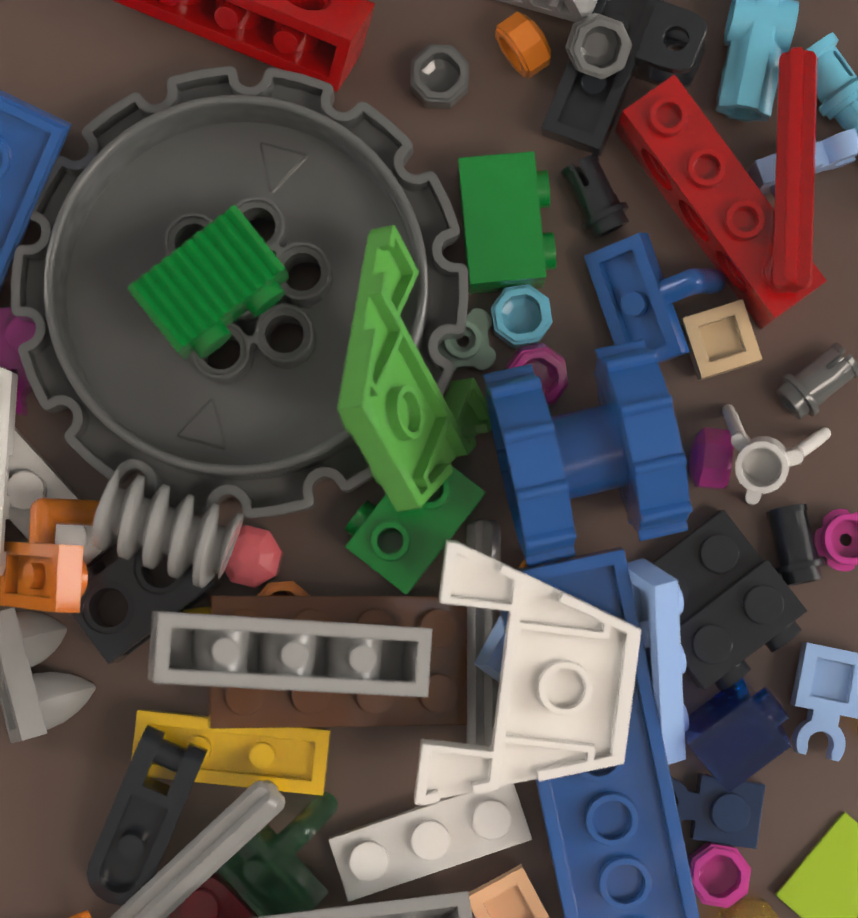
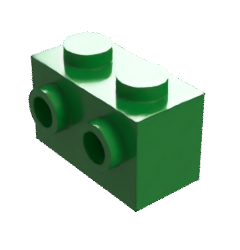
M453 466L451 475L421 508L396 511L386 494L377 506L367 500L344 529L352 536L345 547L406 595L409 594L444 549L446 540H451L486 494L483 489Z

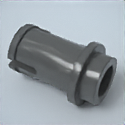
M837 342L829 347L830 349L795 376L790 373L783 376V385L776 390V393L788 411L797 419L803 418L806 414L814 417L819 413L818 406L851 379L858 377L857 362L851 354L843 358L842 354L846 352V349Z

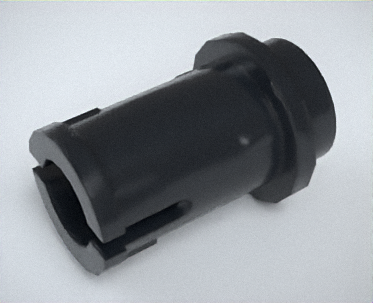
M592 154L578 160L589 184L580 167H575L574 164L564 168L561 171L563 179H566L586 219L582 223L584 231L591 229L594 238L599 239L629 223L624 213L629 207L626 202L620 203L599 163L598 155Z
M803 503L780 507L766 512L767 519L770 521L780 567L775 569L779 575H782L783 580L788 586L821 580L820 567L826 565L824 558H818L807 514L808 507L807 504Z

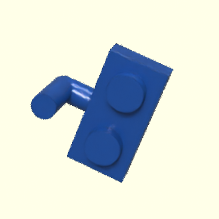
M637 233L584 256L614 345L643 338L646 348L651 351L655 350L658 364L690 352L673 303L694 294L718 293L724 288L726 282L724 274L720 270L713 268H690L664 279L648 233Z

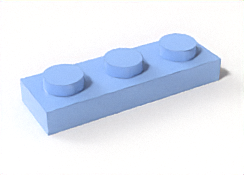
M642 558L627 562L669 765L686 759L685 732L689 728L688 712L683 703L682 674L686 671V656L680 640L679 615L683 612L684 600L678 580Z

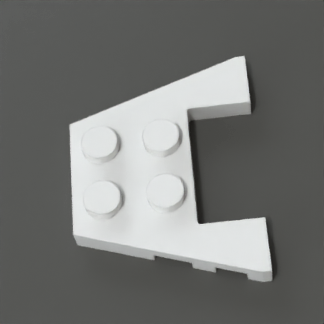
M446 540L439 593L440 603L508 611L492 743L490 746L421 739L414 793L415 804L429 805L441 802L440 799L471 792L476 795L499 790V786L537 778L539 781L624 764L641 629L458 541Z

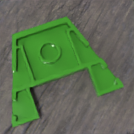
M395 225L371 229L368 234L337 410L341 415L345 430L354 437L368 461L373 478L383 487L395 510L403 511L421 508L453 472L451 462L457 456L468 455L477 446L475 436L480 433L489 432L491 424L486 400L474 378L451 381L446 396L443 398L406 329L400 314L419 271Z

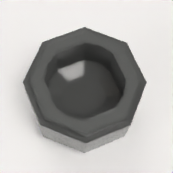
M593 13L573 23L565 49L575 70L604 79L625 67L632 42L623 22Z
M428 45L412 59L410 90L426 108L451 109L468 94L469 62L454 46Z

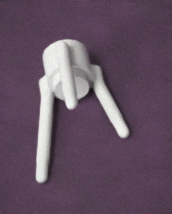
M727 404L722 409L724 420L732 437L731 443L739 451L735 462V474L740 484L747 489L745 495L746 503L752 506L760 501L763 493L775 491L785 482L790 466L800 464L804 457L821 446L831 436L830 429L821 428L796 446L786 449L781 442L769 436H757L751 439L746 434L735 408Z

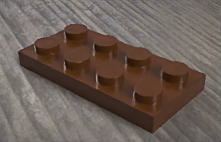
M209 596V615L409 626L432 629L428 697L208 686V727L210 729L467 725V606L440 603L439 596Z

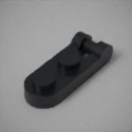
M150 725L146 726L88 864L87 878L90 888L97 897L110 904L124 905L155 876L208 751L191 742L185 748L164 739L166 732ZM153 763L176 772L171 786L147 776Z

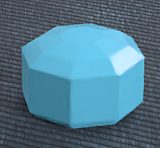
M530 284L505 288L490 309L494 335L513 349L538 344L553 322L549 298Z

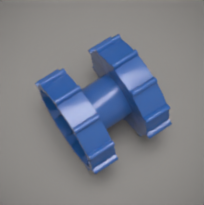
M643 338L595 349L597 362L594 377L597 384L599 406L550 416L540 377H537L534 373L532 364L483 374L486 392L485 399L494 447L519 547L525 557L527 567L576 556L574 544L577 537L573 524L570 499L617 488L627 513L628 523L632 524L633 528L637 531L639 541L688 531L687 519L689 513L692 512V506L689 499L685 465L687 464L686 456L682 449L672 397L668 393L664 377L658 365L656 352L646 348Z

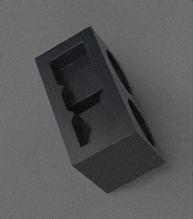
M142 546L129 560L120 557L108 567L100 560L88 567V582L85 593L81 597L80 613H71V615L108 664L119 663L150 639L152 611L183 613V610L193 607L218 588L220 584L213 577L203 588L193 585V565H191L174 583L167 587H159L152 581L149 568L143 566ZM112 589L120 591L128 603L126 617L116 626L106 624L98 612V604L101 597Z

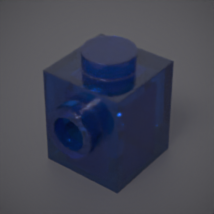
M744 677L731 687L719 692L688 716L689 728L685 732L689 747L728 793L792 746L782 725L783 722L789 719L782 705L766 687H763L756 693Z

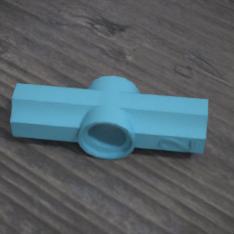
M732 0L723 39V45L728 46L721 73L722 78L716 97L715 111L726 115L730 119L744 122L768 121L771 117L778 83L779 57L782 53L788 52L791 46L799 11L798 1Z

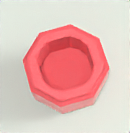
M245 525L241 527L238 539L224 571L232 583L259 588L278 576L284 552L271 531Z

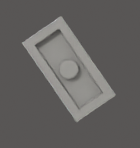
M15 607L0 611V704L10 743L48 734L47 730L64 723L79 712L96 690L94 683L72 674L59 672L32 674L31 667L47 659L61 644L67 633V627L48 615L31 611L16 612Z

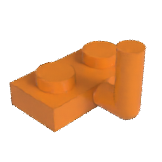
M39 498L33 502L30 508L29 542L4 541V551L7 552L6 568L3 575L0 576V606L59 613H80L81 597L85 593L88 582L87 566L83 560V546L55 544L56 524L93 526L100 501Z

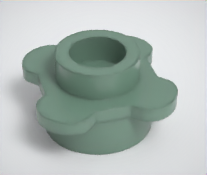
M475 308L467 315L464 336L469 339L467 346L460 347L457 344V339H448L443 341L438 347L439 353L444 358L453 362L454 372L456 369H468L471 367L484 371L489 369L495 361L496 353L489 346L488 330L492 326V318L483 309Z

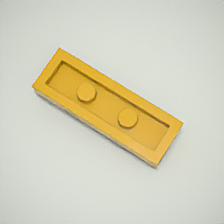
M147 709L137 710L132 757L146 726L150 725L166 732L164 736L166 740L185 748L191 742L208 750L195 782L249 788L255 781L270 780L277 786L278 791L324 795L331 729L317 727L210 729L208 727V716ZM153 763L147 776L174 780L176 772Z

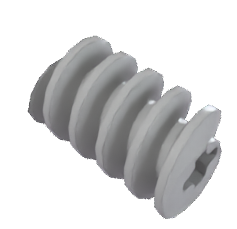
M119 467L110 479L96 510L92 528L93 547L103 551L117 538L118 556L123 559L129 560L143 546L142 561L143 566L153 570L168 555V575L178 579L193 565V585L203 588L216 574H218L219 579L228 564L238 539L244 514L237 513L225 527L219 526V505L212 503L204 514L198 518L194 516V495L187 494L176 508H172L169 506V486L165 484L158 489L151 499L144 497V476L137 475L126 490L120 488Z

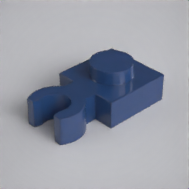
M698 773L696 791L687 790L681 782L671 777L680 823L684 819L692 820L689 837L693 840L757 849L765 784Z

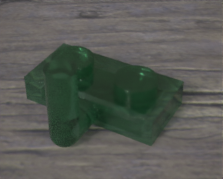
M324 792L323 796L317 795L278 834L267 824L217 870L259 917L311 911L329 893L295 853L309 842L338 810L336 798L328 792Z

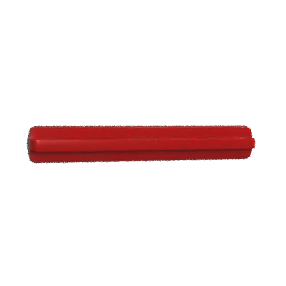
M792 47L790 51L782 53L779 57L772 283L776 289L786 290L791 293L809 288L812 284L818 58L814 51L804 50L803 47Z

